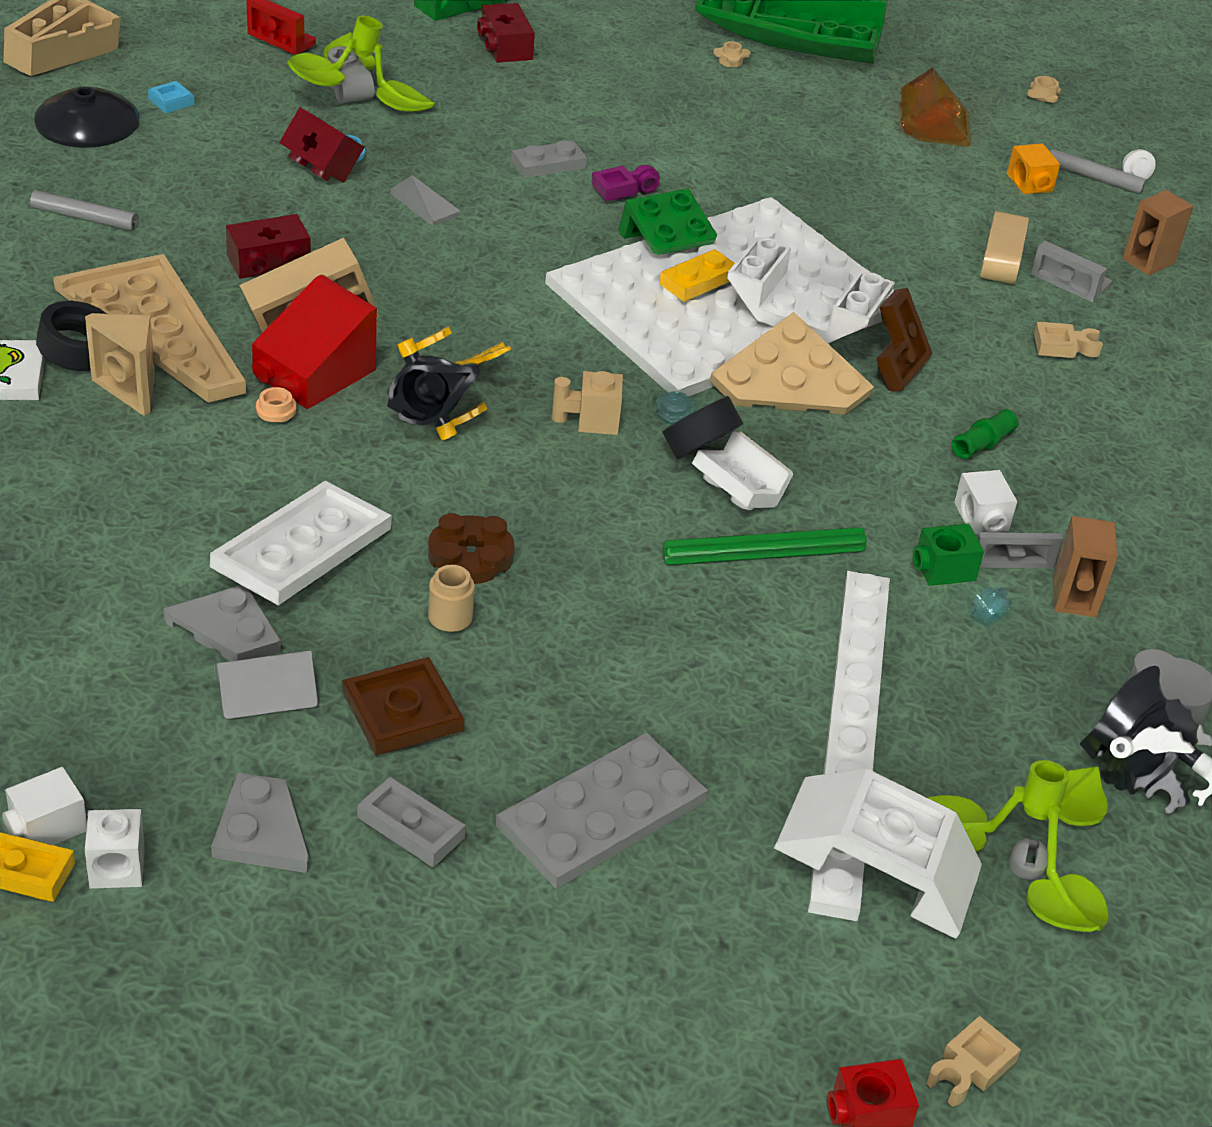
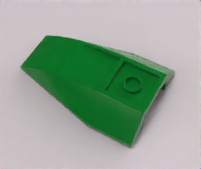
M697 0L695 11L733 33L768 46L811 55L874 64L882 36L888 0Z

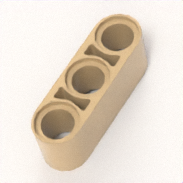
M995 211L980 278L1015 285L1029 222L1028 217Z

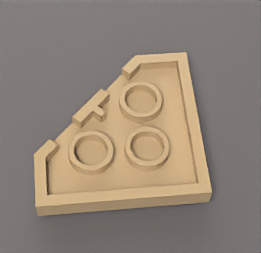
M795 312L791 313L712 372L710 382L725 397L729 396L732 403L736 406L752 407V404L775 406V409L793 411L818 409L829 410L830 414L842 415L847 414L871 396L874 386Z

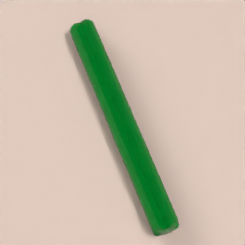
M853 527L666 540L663 543L662 556L667 565L855 553L865 550L867 536L863 528Z

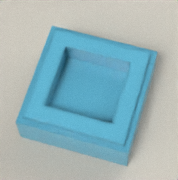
M177 81L148 89V99L164 113L195 105L194 95Z

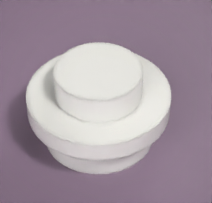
M1143 149L1129 152L1122 163L1123 172L1148 179L1155 169L1153 155Z

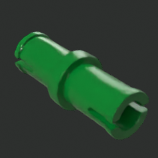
M1003 409L989 419L982 418L975 421L971 429L954 437L951 443L953 452L961 459H968L983 448L988 450L995 447L1001 438L1016 431L1015 428L1019 426L1016 414L1009 409Z

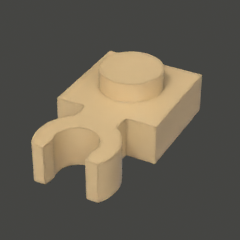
M1036 322L1033 333L1038 355L1075 358L1076 352H1080L1085 356L1098 357L1103 343L1098 341L1099 330L1087 328L1081 331H1074L1073 324Z
M979 1016L946 1045L942 1056L944 1059L932 1066L926 1085L932 1088L942 1080L952 1082L955 1087L951 1091L948 1103L952 1107L958 1106L965 1100L971 1082L984 1092L1017 1062L1021 1049Z

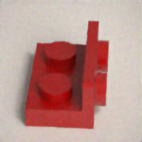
M246 0L247 34L295 55L316 45V37L304 33V15L269 0Z

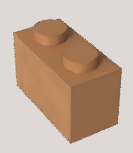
M1168 190L1140 201L1123 260L1147 275L1156 273L1176 263L1194 206Z
M1076 516L1071 517L1052 577L1055 612L1097 618L1118 557L1115 522Z

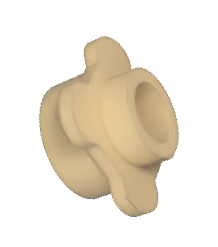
M734 41L725 42L721 48H715L713 54L719 57V63L727 67H739L743 64L744 58L750 57V51L742 49V45Z
M1038 76L1034 79V82H1031L1030 87L1032 89L1028 90L1027 95L1041 102H1057V94H1060L1061 88L1058 87L1059 82L1049 76Z

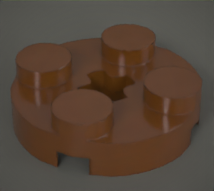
M448 513L440 517L439 525L433 529L429 536L428 558L434 568L435 565L438 568L445 565H458L470 573L474 584L486 583L493 580L494 575L500 573L503 569L504 573L510 569L514 558V539L507 531V522L500 517L490 516L486 518ZM467 546L477 547L475 552H467L466 549Z

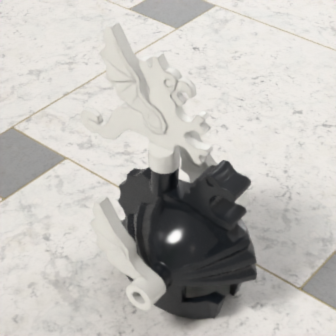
M1154 665L1144 668L1123 684L1110 700L1107 709L1095 728L1079 744L1092 759H1095L1097 755L1101 757L1108 748L1111 750L1115 758L1106 773L1104 782L1114 784L1116 789L1120 791L1126 789L1131 795H1134L1137 792V788L1142 787L1148 798L1156 795L1160 789L1168 791L1171 796V802L1165 808V813L1167 814L1175 812L1179 807L1185 806L1190 802L1188 796L1189 789L1184 786L1185 780L1180 778V772L1176 769L1179 761H1183L1208 780L1210 784L1205 790H1195L1193 792L1194 797L1200 798L1198 804L1202 806L1206 798L1212 794V758L1197 749L1195 745L1212 746V737L1205 734L1202 725H1198L1193 720L1191 710L1186 708L1180 699L1169 700L1164 696L1160 685L1159 667Z

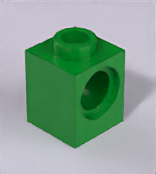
M969 523L922 528L918 546H915L913 549V564L917 571H922L929 586L972 582L977 580L984 550Z

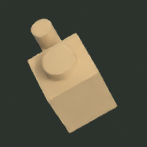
M583 371L581 391L570 390V380L568 378H556L554 381L552 420L562 423L567 420L568 412L579 413L578 432L618 435L623 374H612L605 371Z

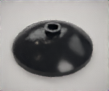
M85 86L71 88L49 97L36 110L34 121L37 131L44 138L54 143L69 147L92 148L117 143L133 134L139 125V112L132 102L118 93L98 87Z

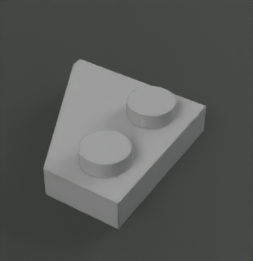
M243 585L163 608L164 620L167 625L175 627L177 624L194 633L195 641L207 648L218 650L221 656L230 661L266 657L281 652V640L249 589Z
M237 772L211 845L212 858L304 873L308 872L309 855L286 780Z

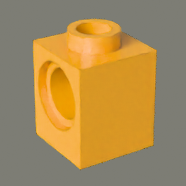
M1043 143L1013 146L1007 174L1023 194L1053 192L1060 163Z

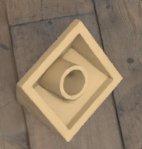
M91 313L85 316L92 381L143 416L151 413L155 383L151 316L144 314Z

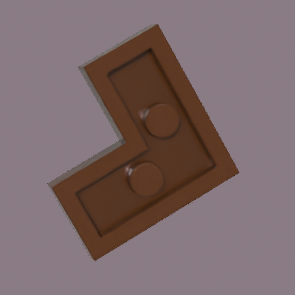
M908 288L894 290L879 307L882 322L887 327L892 341L876 360L879 373L884 378L888 390L892 392L903 390L933 354Z

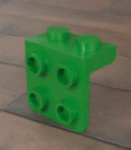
M689 188L626 200L618 228L620 235L624 239L643 236L651 251L656 255L715 243L717 233Z

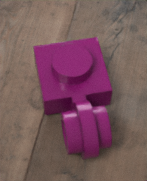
M640 165L631 172H628L624 166H618L592 173V185L605 201L620 200L627 196L636 195L637 190L639 192L651 193L659 186L660 179L658 171L651 165Z

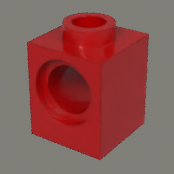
M902 1059L839 1067L834 1089L829 1091L827 1096L830 1119L834 1125L841 1124V1127H912L919 1108L918 1100Z

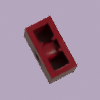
M519 3L482 5V17L477 19V31L479 37L485 39L486 51L492 53L496 63L533 60L535 32Z
M301 107L297 110L279 142L291 150L288 155L289 158L304 167L310 162L313 164L310 171L326 181H329L332 176L341 182H345L365 146Z
M297 214L226 225L227 256L239 279L263 275L311 253V237Z

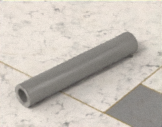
M1055 149L1051 150V154L1060 163V169L1137 194H1141L1147 180L1145 178Z
M34 190L30 198L32 208L133 231L138 226L139 217L137 213Z

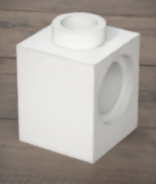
M993 470L962 473L954 503L965 524L969 523L974 533L979 534V532L1009 531L1017 500L1001 471Z
M141 809L88 810L85 857L89 888L142 887L145 845Z

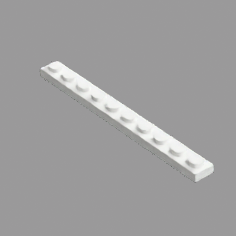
M847 571L823 774L865 768L873 771L890 578ZM832 847L820 870L818 871L814 868L812 870L808 912L858 921L865 862Z

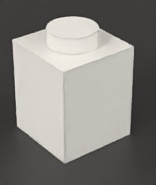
M63 766L5 789L8 811L2 813V818L9 835L55 845L86 832L87 820L84 799Z

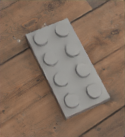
M645 733L497 814L496 827L557 889L702 805L707 800L708 790L648 733Z

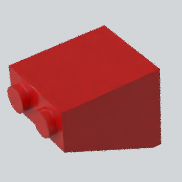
M321 274L315 277L252 343L253 374L260 382L267 383L272 387L288 390L296 403L308 410L376 371L377 308Z

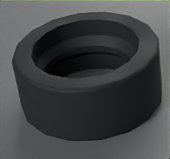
M73 300L58 301L48 305L41 313L36 346L41 355L55 365L69 370L90 371L88 341L71 339L62 335L59 331L70 330L87 335L85 316L91 313H107L91 304Z
M726 396L679 420L663 430L662 433L676 459H680L743 425V422L730 397Z

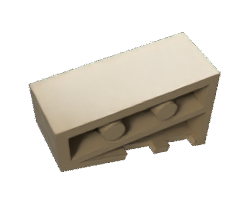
M49 0L4 28L3 62L20 72L34 76L116 50L119 44L121 17L88 0Z
M344 238L239 285L262 333L312 280L321 274L376 307L360 265Z

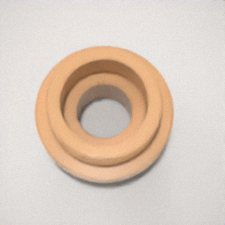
M268 388L261 392L256 402V413L261 419L268 422H284L296 414V401L292 398V394L284 388Z

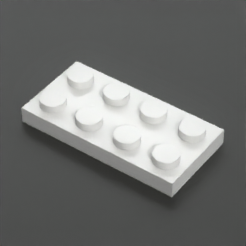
M324 481L211 552L210 568L276 605H280L391 529L392 515Z

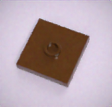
M429 657L342 680V692L375 756L464 731L465 719Z

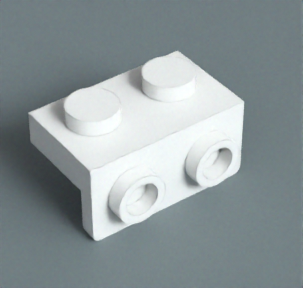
M741 431L732 432L724 450H698L692 462L695 467L704 473L703 478L708 483L723 488L732 495L731 501L746 510L777 506L793 476V472Z

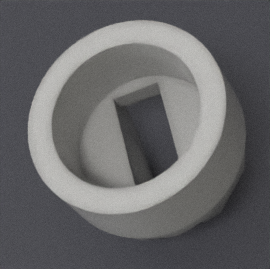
M1024 838L1017 841L1011 849L1008 858L1010 869L1014 874L1023 879L1036 880L1041 878L1046 873L1047 847L1039 840L1036 842L1029 840V838ZM1027 854L1035 856L1034 864L1026 862Z

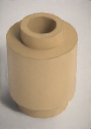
M458 565L442 566L430 580L428 618L431 624L440 630L448 632L460 631L468 627L472 622L475 584L470 573L465 568Z

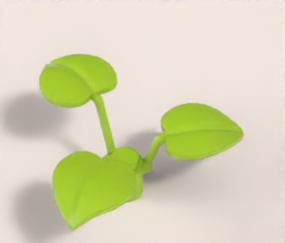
M358 16L353 34L350 32L329 43L324 48V57L312 53H301L292 56L287 61V65L298 76L308 82L320 86H336L345 79V75L339 69L342 68L350 52L353 51L358 55L367 70H372L376 66L377 84L380 87L377 89L376 95L386 105L400 111L409 112L429 109L435 105V102L412 87L399 81L390 80L386 82L383 79L381 58L383 45L378 43L383 25L379 20L370 16ZM335 47H346L337 62L332 64L328 60L329 50Z
M1039 760L1032 763L1025 787L1015 786L1012 797L990 821H987L985 811L970 799L952 795L928 797V799L957 813L975 851L985 847L987 841L985 832H994L1019 802L1023 803L1024 810L1029 816L1039 820L1049 819L1048 861L1046 868L1048 879L1035 880L1029 885L1026 899L1030 909L1041 920L1059 928L1082 932L1101 931L1105 928L1109 917L1108 907L1100 890L1081 875L1068 874L1059 878L1056 871L1058 818L1067 824L1089 826L1100 823L1106 817L1108 803L1102 788L1098 766L1067 771L1060 764L1048 760Z

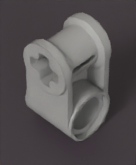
M335 47L329 50L328 60L332 64L337 62L346 47ZM351 51L342 68L339 69L345 75L344 81L339 85L330 86L340 104L370 100L374 98L375 94L374 82L370 71L365 68L358 55Z

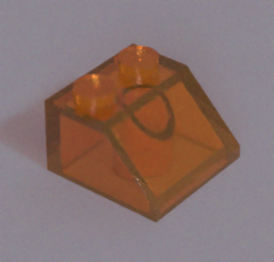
M934 67L901 88L902 101L900 102V107L902 109V118H900V121L909 135L914 134L919 141L964 147L971 145L969 112Z

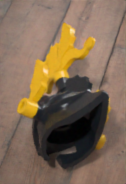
M449 326L417 343L414 342L413 337L398 343L397 348L406 364L391 383L388 390L389 399L387 407L398 412L397 415L400 420L410 424L427 425L434 422L441 440L457 434L455 426L487 410L483 401L450 420L449 414L455 409L463 393L480 374V368L477 364L511 350L510 345L505 346L502 341L479 354L453 363L439 357L420 356L418 350L452 334Z

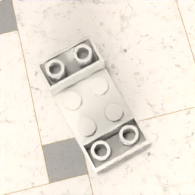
M758 236L731 267L727 276L757 321L775 326L795 312L827 343L868 326L880 309L879 307L893 290L895 282L884 279L876 273L859 271L844 292L836 286H827L809 280L803 275L788 273L791 247L779 244L774 239Z
M867 768L805 777L774 849L819 871L832 847H835L919 889L910 916L956 939L960 934L982 866L957 813Z

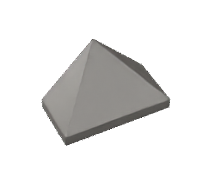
M413 175L390 189L391 195L432 226L461 215V211Z
M979 532L977 539L984 550L980 568H1054L1063 540L1061 533Z

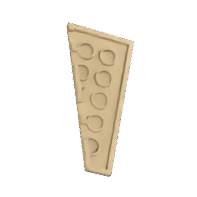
M164 254L53 277L55 290L69 301L73 300L91 304L102 309L107 314L150 315L154 363L209 403L246 394V380Z

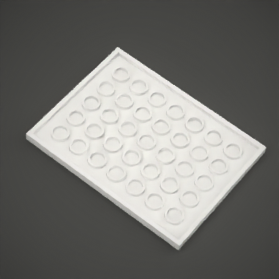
M770 197L716 216L708 217L707 219L717 233L716 241L713 244L656 255L651 251L647 242L642 240L547 272L545 284L678 401L714 387L710 382L711 373L774 326L755 319L731 282L683 302L659 284L661 271L713 249L721 252L736 263L758 236L761 238H771L779 244L791 247L788 273L803 275L809 280L827 286H836L844 292L859 271L871 272L850 258L845 252L833 245L799 217L795 216L777 200ZM880 309L877 311V313L870 321L868 326L863 327L859 330L882 322Z

